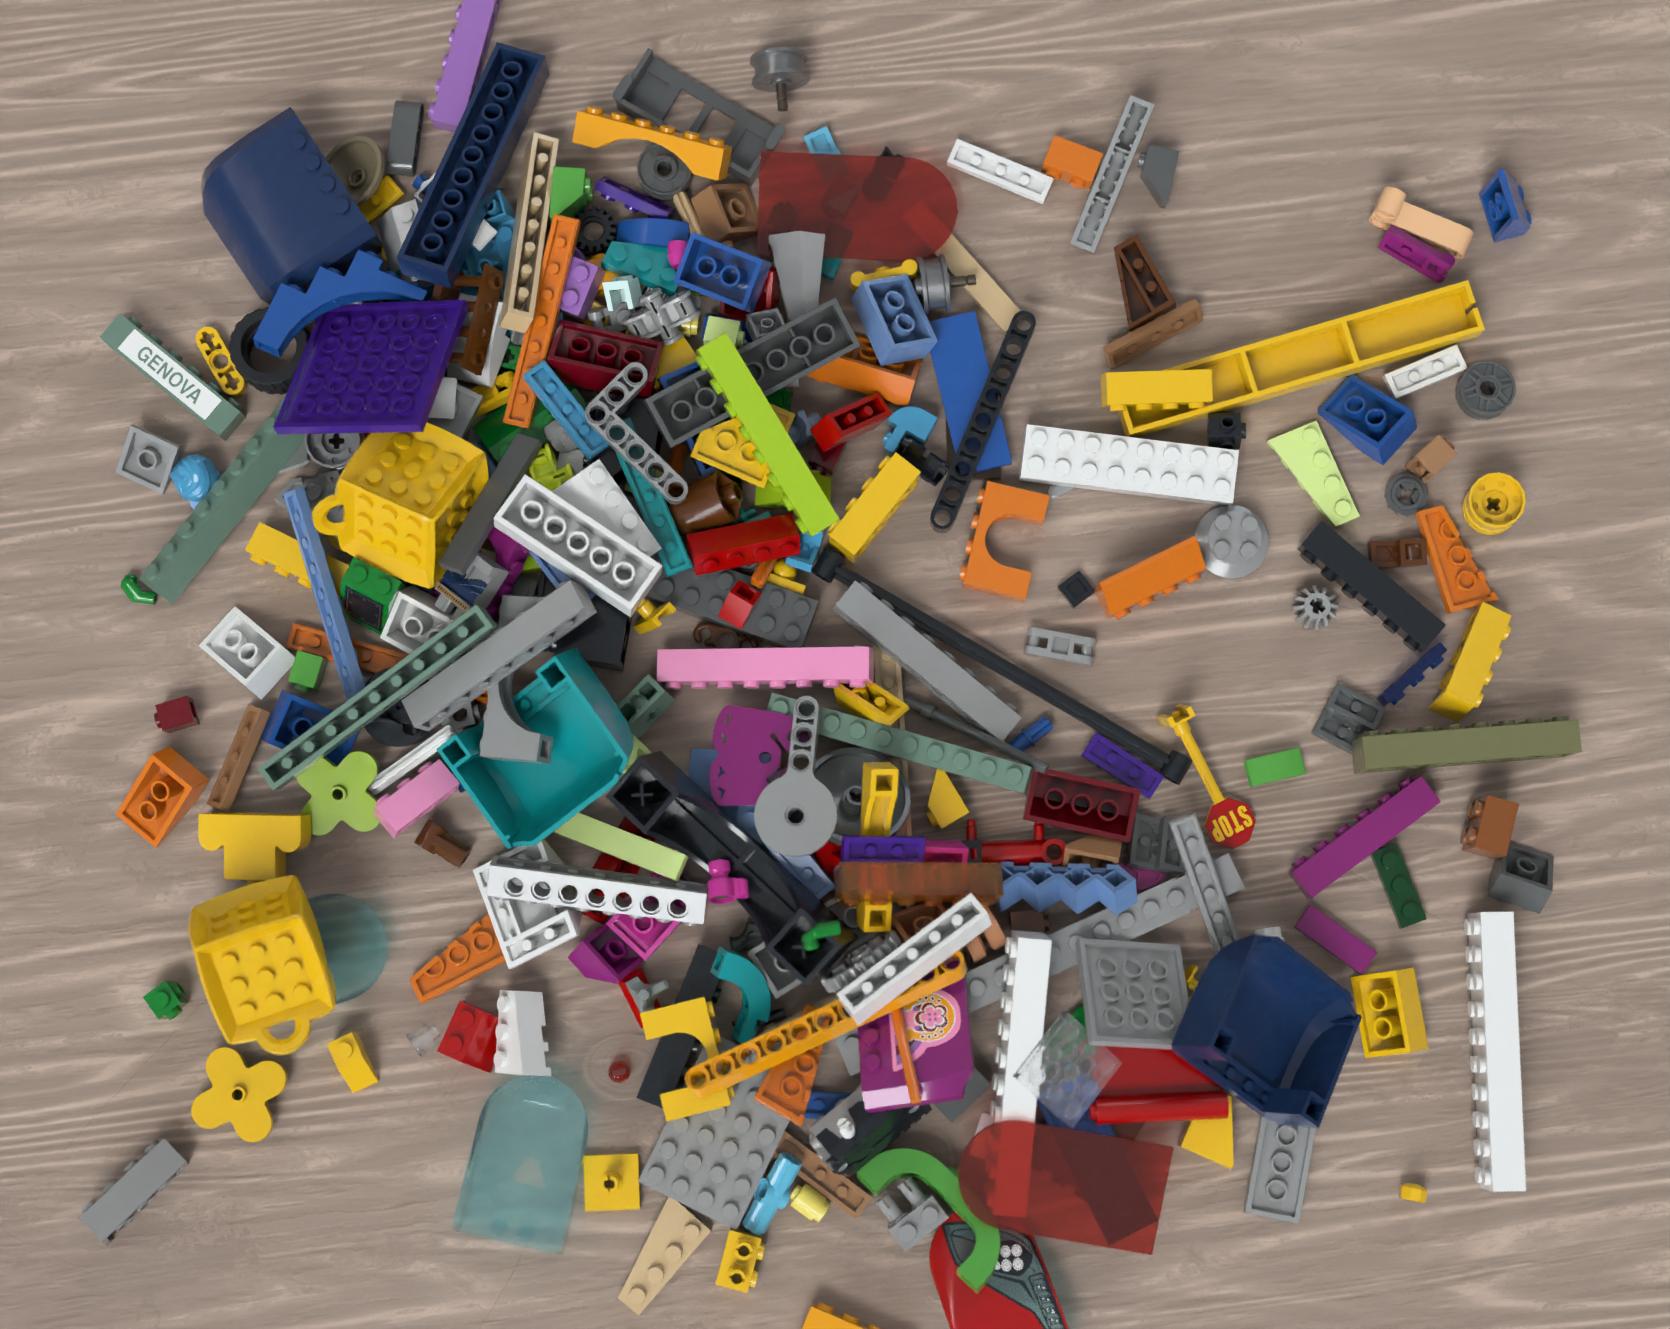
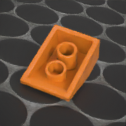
M167 747L150 756L116 815L156 848L195 804L210 779L174 749Z

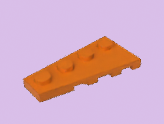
M1443 505L1416 512L1415 517L1422 538H1426V551L1446 614L1477 607L1482 602L1488 604L1499 600L1495 592H1491L1485 582L1487 579L1482 570L1479 571L1471 557L1473 555L1469 548H1465L1460 540V533Z
M489 914L479 922H475L458 940L455 939L438 957L435 956L409 979L420 1004L423 1005L506 962Z
M807 1003L799 1017L817 1009ZM830 1019L824 1020L821 1027H828ZM800 1031L795 1039L805 1038L808 1031ZM824 1043L771 1067L753 1100L801 1127Z

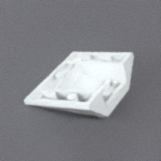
M545 839L537 845L519 846L501 855V857L564 865L563 861ZM491 861L473 870L508 969H513L579 935L582 911L568 906L553 908L548 906V904L538 902L536 904H524L521 900L515 899L507 901L496 900L493 896H487L488 872ZM511 878L514 884L518 886L523 885L520 879ZM538 882L541 888L550 889L548 883ZM572 885L565 886L569 892L575 893Z

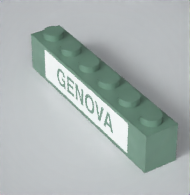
M119 314L99 338L226 441L246 418L240 412L243 407L231 397L228 401L220 395L223 391L212 381L208 384L202 381L200 378L203 374L191 364L186 368L180 363L183 358L171 348L168 351L164 350L160 346L163 342L152 332L148 335L142 332L140 329L143 325L135 318L130 316L127 319L122 314Z

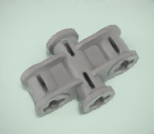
M655 288L643 294L639 300L645 304L646 308L625 317L622 320L623 325H627L632 336L650 339L660 334L664 346L680 340L684 333L679 331L677 326L687 323L701 314L700 309H696L690 297V289L680 291L665 300L660 295L662 292L660 288Z

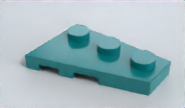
M611 241L601 262V268L621 276L633 275V278L638 277L640 284L652 289L660 288L662 293L669 296L675 295L680 286L673 283L677 269H673L667 257V247Z

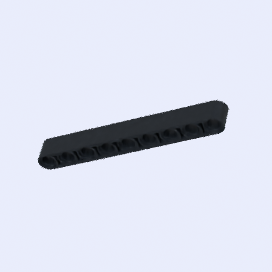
M1019 311L1012 318L930 516V524L937 533H947L955 523L1031 341L1036 320L1029 311ZM1020 320H1026L1031 327L1023 331L1018 329L1016 323ZM1010 344H1016L1021 351L1016 355H1012L1007 352L1006 347ZM1000 368H1005L1009 370L1010 377L1000 379L996 375V371ZM995 392L1000 396V401L990 403L987 401L986 395ZM981 416L987 417L990 420V425L981 428L976 424V419ZM972 440L979 443L980 449L976 452H970L965 447L966 443ZM959 465H966L970 469V473L962 477L957 475L955 469ZM950 489L957 490L960 494L959 499L949 501L945 497L946 491ZM938 514H946L950 519L949 523L944 526L938 525L935 522V517Z

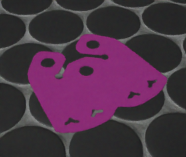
M726 705L722 709L713 731V745L718 752V756L710 766L709 772L711 794L718 806L756 805L760 794L770 784L766 781L767 778L771 777L780 768L782 750L774 739L770 738V735L772 733L777 734V739L787 752H790V742L787 739V735L792 731L793 718L791 716ZM730 714L732 721L725 724L724 721L728 719L727 715ZM808 732L800 733L798 741L802 743L808 742ZM722 733L728 737L724 744H722ZM763 752H768L771 755L770 762L766 764L759 760V756ZM721 766L725 774L718 777L720 773L719 767ZM786 766L776 777H782L787 772L788 766ZM718 787L726 791L722 798L720 797L721 792Z

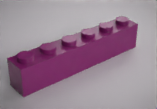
M1412 776L1406 778L1398 784L1400 790L1392 795L1388 792L1377 800L1379 805L1372 811L1366 808L1355 816L1358 820L1350 827L1346 823L1334 832L1337 837L1329 843L1326 839L1312 848L1315 852L1308 858L1303 855L1291 864L1294 869L1288 872V874L1307 899L1313 898L1441 802L1422 776L1415 779Z

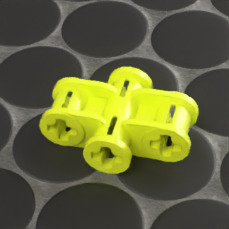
M546 443L545 447L539 450L529 467L533 480L551 492L576 475L570 462L566 463L565 467L559 469L550 443Z

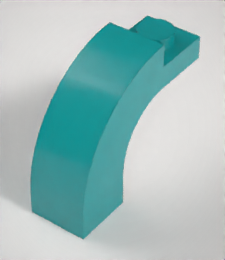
M719 946L710 972L717 978L737 984L740 989L742 1006L731 1036L738 1042L745 1043L755 1036L758 1028L757 1019L768 1022L771 1009L769 987L764 976L754 964L741 954Z

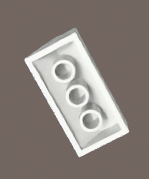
M600 459L552 491L647 556L651 557L662 549Z

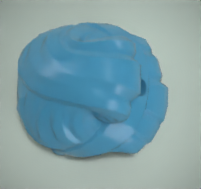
M202 454L183 457L174 466L170 474V478L173 480L183 500L193 502L203 499L211 490L213 484L221 477L220 471L215 464Z

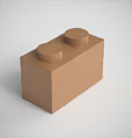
M1437 435L1404 467L1412 475L1420 478L1425 484L1457 453L1454 451L1455 447L1450 440Z

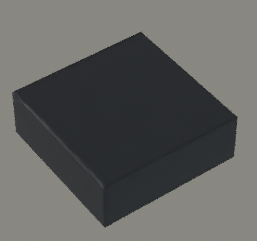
M1080 571L1057 587L1073 609L1095 593Z

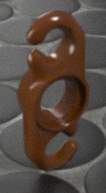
M709 622L698 624L693 632L695 641L701 643L700 632L703 629L710 630L711 636L704 641L705 646H713L716 649L741 648L742 643L748 640L746 635H739L730 628ZM724 633H729L734 638L732 646L728 648H723L718 643L720 635ZM751 638L749 641L752 648H759L757 640Z

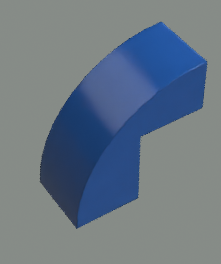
M657 218L620 221L617 223L616 242L667 248L668 243L673 240H682L688 243L689 223Z

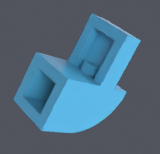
M904 407L895 411L889 417L887 426L893 428L894 431L889 430L882 441V444L885 445L884 454L892 457L905 436L913 438L924 446L937 424L938 417L918 407Z
M827 528L812 537L808 536L807 533L802 534L798 529L800 534V554L788 556L785 564L811 573Z

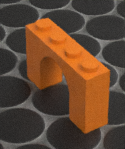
M987 481L986 488L980 487L977 503L982 505L980 513H974L971 528L976 529L974 539L968 538L965 554L970 556L968 564H962L959 579L964 580L962 588L1021 602L1025 601L1032 572L1003 566L993 560L986 549L985 536L991 526L1005 519H1015L1042 526L1050 495Z

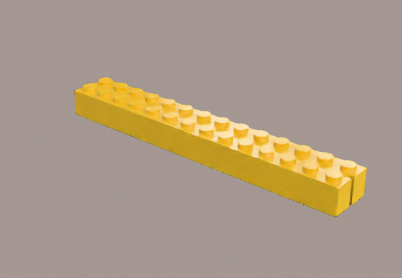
M1466 280L1161 370L1212 369L1213 401L1205 403V408L1188 409V404H1178V409L1162 410V405H1152V410L1136 411V406H1126V411H1117L1124 435L1126 437L1139 438L1206 418L1208 413L1230 411L1477 338L1485 328L1478 307L1473 308L1467 315L1465 313L1476 303L1469 281Z

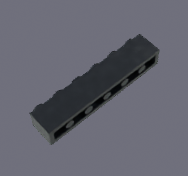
M1323 521L1316 526L1298 547L1297 550L1301 552L1300 556L1310 565L1314 563L1318 566L1323 577L1330 582H1337L1342 587L1341 591L1350 599L1356 598L1363 604L1361 607L1367 614L1373 617L1376 615L1383 621V627L1392 634H1399L1404 639L1403 643L1412 651L1418 650L1421 652L1425 650L1446 626L1445 623Z
M698 944L674 1004L705 997L706 1002L712 1001L714 1004L717 1003L722 991L721 988H718L721 979L710 972L717 951ZM681 1032L661 1036L636 1098L663 1109L660 1094L676 1090L680 1079L685 1081L686 1073L691 1068V1065L687 1064L690 1054L696 1055L701 1043L700 1040L693 1035Z

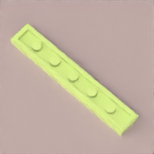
M581 813L576 814L553 832L676 882L679 881L688 860V856Z

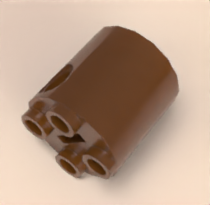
M717 470L688 483L687 497L682 503L675 505L665 500L680 537H687V534L716 529L739 520L743 497L738 484L732 481L723 471ZM681 486L671 488L669 494L672 497H680L683 494V488Z

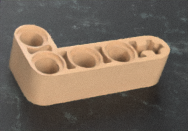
M1389 186L1383 188L1370 215V223L1387 231L1392 224L1440 253H1449L1457 259L1465 257L1474 235L1471 229L1404 202L1406 194L1397 188Z

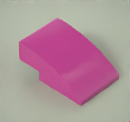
M654 872L650 875L652 877L666 878ZM682 875L680 876L679 880L687 881ZM654 896L646 897L650 903L655 904L659 902ZM682 900L673 901L678 907L686 906ZM618 913L613 915L606 925L646 961L682 922L672 920L665 923L650 917L635 919L631 918L628 914Z

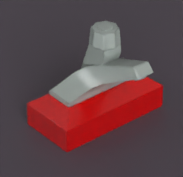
M639 968L629 973L618 983L642 1029L643 1024L640 1013L662 1008L657 997L669 988L668 982L665 979L650 984L642 968Z

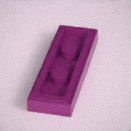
M1312 905L1307 907L1294 926L1298 931L1360 975L1365 972L1377 954L1375 950Z

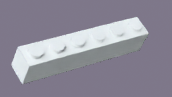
M970 893L838 992L837 996L842 1006L859 1026L989 928L992 924L987 911Z

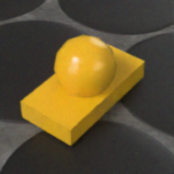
M784 558L778 559L766 582L804 596L806 586L793 581L797 575V568L786 565V559Z

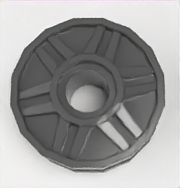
M654 143L647 147L639 157L637 163L639 185L649 197L661 202L673 201V196L676 193L686 192L690 188L692 181L691 170L675 153L667 148ZM662 168H668L671 170V173L667 176H662L658 171Z
M1481 361L1473 364L1459 378L1455 387V398L1459 408L1467 416L1477 420H1490L1498 417L1512 403L1516 394V383L1511 372L1504 365L1494 361ZM1480 386L1488 387L1491 395L1483 394Z

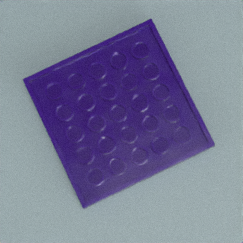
M465 300L347 304L319 316L273 426L277 434L423 432L469 308Z

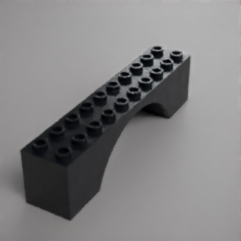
M609 394V398L613 402H620L624 398L622 395ZM634 397L617 416L622 420L631 418L637 435L659 455L662 435L643 402L645 399ZM594 409L592 411L594 421L598 422L604 419V411L601 409ZM607 448L591 461H588L585 456L583 457V467L586 468L600 459L617 485L626 480L613 448ZM595 594L591 601L597 613L554 642L551 650L554 651L556 656L577 648L590 667L623 672L632 619Z
M658 751L639 756L620 778L619 782L605 796L644 834L657 838L679 850L708 873L709 862L714 860L730 861L731 872L728 876L730 878L748 880L749 897L736 900L755 922L763 937L765 948L805 986L823 977L857 939L858 935L727 812L718 806L711 797L663 752ZM838 920L841 929L840 934L819 938V947L817 949L805 950L804 941H802V936L805 932L817 924Z

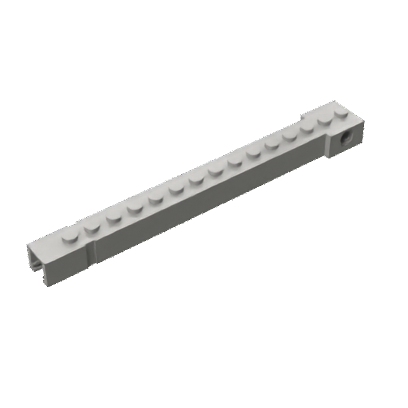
M1229 853L1212 860L1225 897L1245 888ZM1186 872L1177 879H1170L1137 894L1138 902L1118 915H1115L1106 908L1047 935L1052 940L1048 977L1078 964L1075 942L1079 938L1130 941L1191 913L1190 911L1195 908L1199 909ZM1009 954L1002 955L967 971L969 1013L1000 1000L1001 992H1005L1006 981L1002 979L1003 965L1008 964ZM858 1028L834 1038L851 1076L860 1072Z

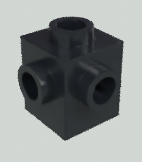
M1231 411L1208 413V447L1240 449L1241 439H1246V423H1241V414Z

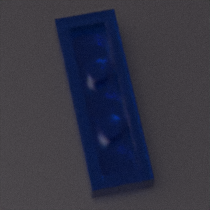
M1441 642L1434 645L1376 699L1383 706L1390 702L1395 705L1406 695L1403 690L1407 686L1415 687L1425 678L1422 673L1428 667L1433 670L1444 661L1442 655L1447 651L1445 646Z

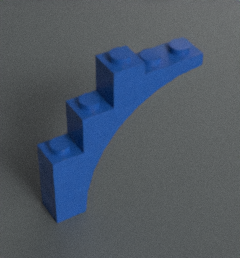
M358 250L345 277L334 268L329 267L325 269L320 266L306 294L302 288L294 284L287 286L281 283L253 337L256 348L281 358L293 338L306 325L326 312L360 301H428V292L425 291L422 285L416 282L407 283L401 280V277L394 272H383V260L376 253L366 251L365 253Z

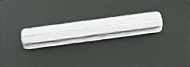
M446 725L379 773L368 787V790L373 795H378L438 752L437 748L454 736L456 730L451 725Z

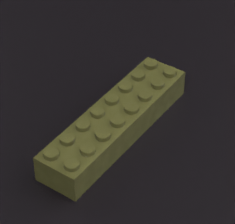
M1569 716L1552 717V719L1544 720V722H1542V718H1530L1518 722L1516 725L1515 720H1504L1491 724L1490 727L1488 722H1478L1465 726V729H1462L1461 724H1453L1439 728L1438 731H1435L1434 726L1420 727L1418 730H1412V733H1408L1407 728L1393 729L1391 732H1386L1385 735H1381L1379 730L1367 731L1364 734L1358 735L1359 738L1351 742L1353 747L1354 774L1561 758L1582 752L1579 721L1569 720Z

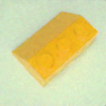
M1414 967L1350 977L1356 1011L1362 1017L1359 1028L1365 1058L1412 1053L1429 1049Z

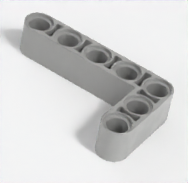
M630 363L588 404L585 410L586 422L667 502L675 505L680 504L687 497V483L617 416L647 384V369L640 363ZM632 371H639L643 375V379L638 383H633L628 379V375ZM620 390L623 392L624 398L620 402H613L609 398L610 392ZM594 409H601L604 411L605 417L597 422L590 418V413ZM613 428H621L625 432V436L621 440H613L609 433ZM636 446L644 451L643 457L637 460L629 455L630 449ZM660 466L664 470V474L660 478H652L648 473L650 467ZM673 484L680 485L683 488V494L680 497H672L668 493V488Z

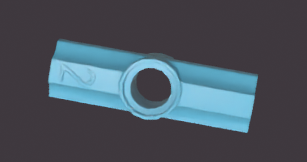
M787 1152L780 1153L767 1178L760 1179V1183L754 1193L755 1200L742 1222L744 1227L757 1235L764 1234L776 1211L783 1209L788 1204L791 1194L790 1186L802 1166V1162L798 1158Z

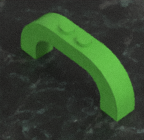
M899 1148L888 1150L875 1156L857 1172V1179L876 1197L895 1180L912 1176L924 1182L970 1226L975 1236V1248L967 1260L957 1269V1275L978 1294L992 1277L1000 1252L998 1226L991 1211L980 1200L981 1194L971 1185L967 1188L960 1181L961 1175L953 1167L950 1166L947 1169L939 1160L923 1151Z

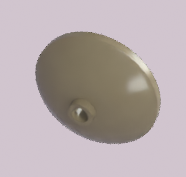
M365 136L350 137L336 145L326 157V160L358 207L373 196L382 181L385 167L382 149L376 142Z

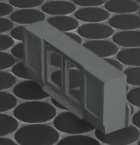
M648 48L632 75L623 76L613 92V98L616 100L618 110L635 120L636 118L651 121V126L660 128V125H668L663 120L681 91H685L705 103L689 131L698 133L713 108L736 121L724 142V145L732 146L728 174L752 187L785 133L784 125L778 123L776 127H773L654 58L653 50Z

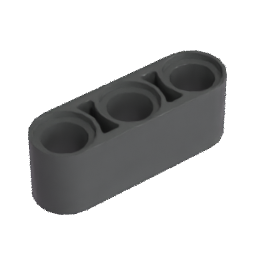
M395 101L386 163L387 174L415 176L424 118L423 103Z

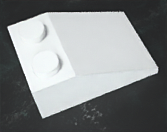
M236 606L199 645L261 700L292 667L295 657Z

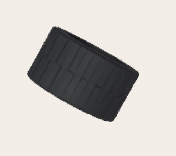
M269 307L265 309L259 308L250 314H246L235 325V329L230 336V358L238 373L257 390L272 395L286 394L310 338V333L304 327L294 337L296 340V352L292 361L285 368L274 373L259 372L251 364L250 353L254 345L253 337Z

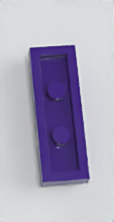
M606 176L597 181L594 189L601 192V197L609 201L618 200L624 203L626 209L633 212H644L648 214V218L670 220L675 212V208Z
M1095 733L1081 755L1128 787L1141 789L1140 794L1148 800L1164 778L1163 775L1098 733Z
M842 835L840 862L843 865H924L925 838L923 836Z

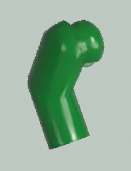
M134 574L124 576V579L121 581V589L132 602L156 604V592L141 590L138 585V578Z
M838 920L817 924L805 932L802 936L805 950L817 949L819 947V938L840 934L841 929Z

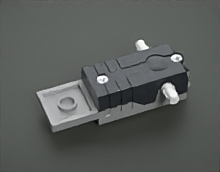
M859 1084L856 1091L847 1098L838 1101L833 1110L816 1119L813 1126L809 1128L811 1132L809 1143L817 1151V1156L833 1173L843 1174L850 1178L900 1137V1133L906 1132L911 1128V1124H916L922 1119V1115L928 1114L932 1108L930 1104L867 1113L864 1106L861 1084Z

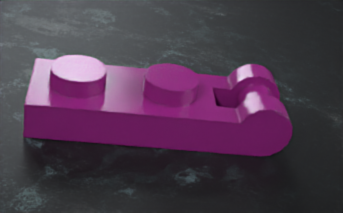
M1392 224L1377 247L1436 282L1444 281L1448 274L1447 270H1450L1455 263V258L1451 254L1440 253Z

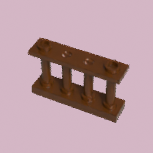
M484 264L482 276L464 275L465 272L460 270L452 289L435 284L431 301L458 300L461 286L479 287L476 301H466L469 306L467 312H473L470 327H461L458 336L467 338L464 353L452 352L449 363H461L460 367L479 376L482 375L505 273L489 264Z

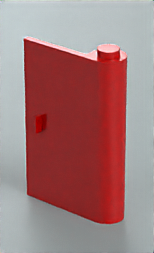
M1089 1045L1092 1102L1088 1103L1089 1119L1094 1120L1095 1125L1228 1118L1229 1102L1227 1093L1223 1091V1088L1174 1053L1172 1049Z

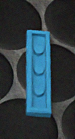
M545 360L523 374L522 378L588 461H591L610 447L587 424L585 410Z

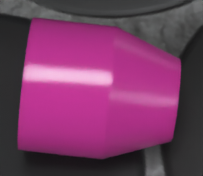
M673 240L668 243L667 257L673 269H678L687 245L685 241Z

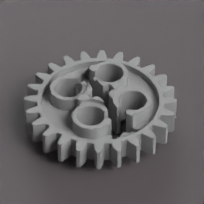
M891 930V932L876 935L866 941L867 943L861 946L858 945L847 952L841 958L842 961L836 963L821 979L822 981L820 982L827 992L834 993L838 989L845 988L896 950L901 944V939L896 932Z

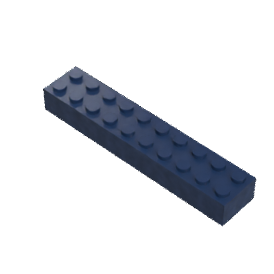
M496 43L397 255L402 274L452 289L549 76L545 55Z

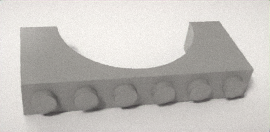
M503 595L502 603L499 606L498 628L508 625L517 614L529 610L542 597ZM513 671L487 690L488 701L483 717L484 730L483 737L480 740V756L493 760L550 765L554 738L533 731L520 718L512 696V681L515 672Z

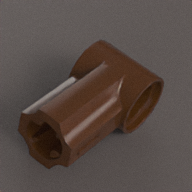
M428 819L414 843L434 855L436 853L444 858V860L460 868L467 860L472 848L449 835V831Z

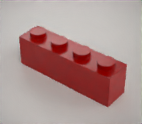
M789 513L687 534L688 555L697 576L800 554V534L792 514Z

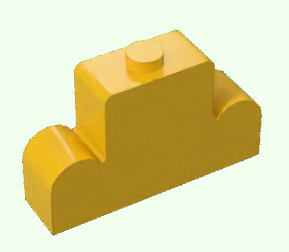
M201 813L198 814L199 842L203 848L210 851L224 848L225 879L247 880V885L286 876V852L302 850L311 841V814Z

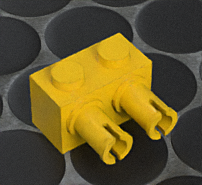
M730 1228L715 1285L748 1293L749 1286L755 1288L759 1271L754 1270L756 1259L762 1260L766 1244L761 1243L762 1236Z

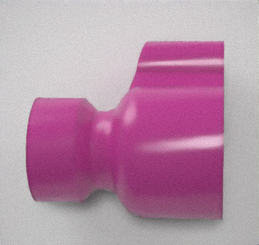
M714 860L708 863L709 874L712 876V879L707 884L708 901L710 903L727 904L735 899L749 897L748 880L730 878L728 876L731 872L730 861Z

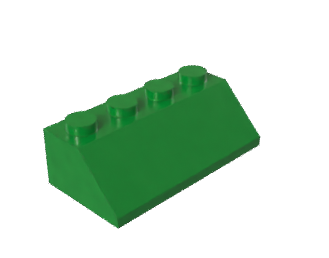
M564 384L583 409L586 410L588 405L575 386ZM539 398L531 429L503 423L507 403L472 427L498 464L517 433L539 439L542 444L548 441L544 434V427L556 419Z

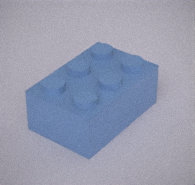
M907 274L863 281L852 296L851 301L881 366L926 358L938 342Z

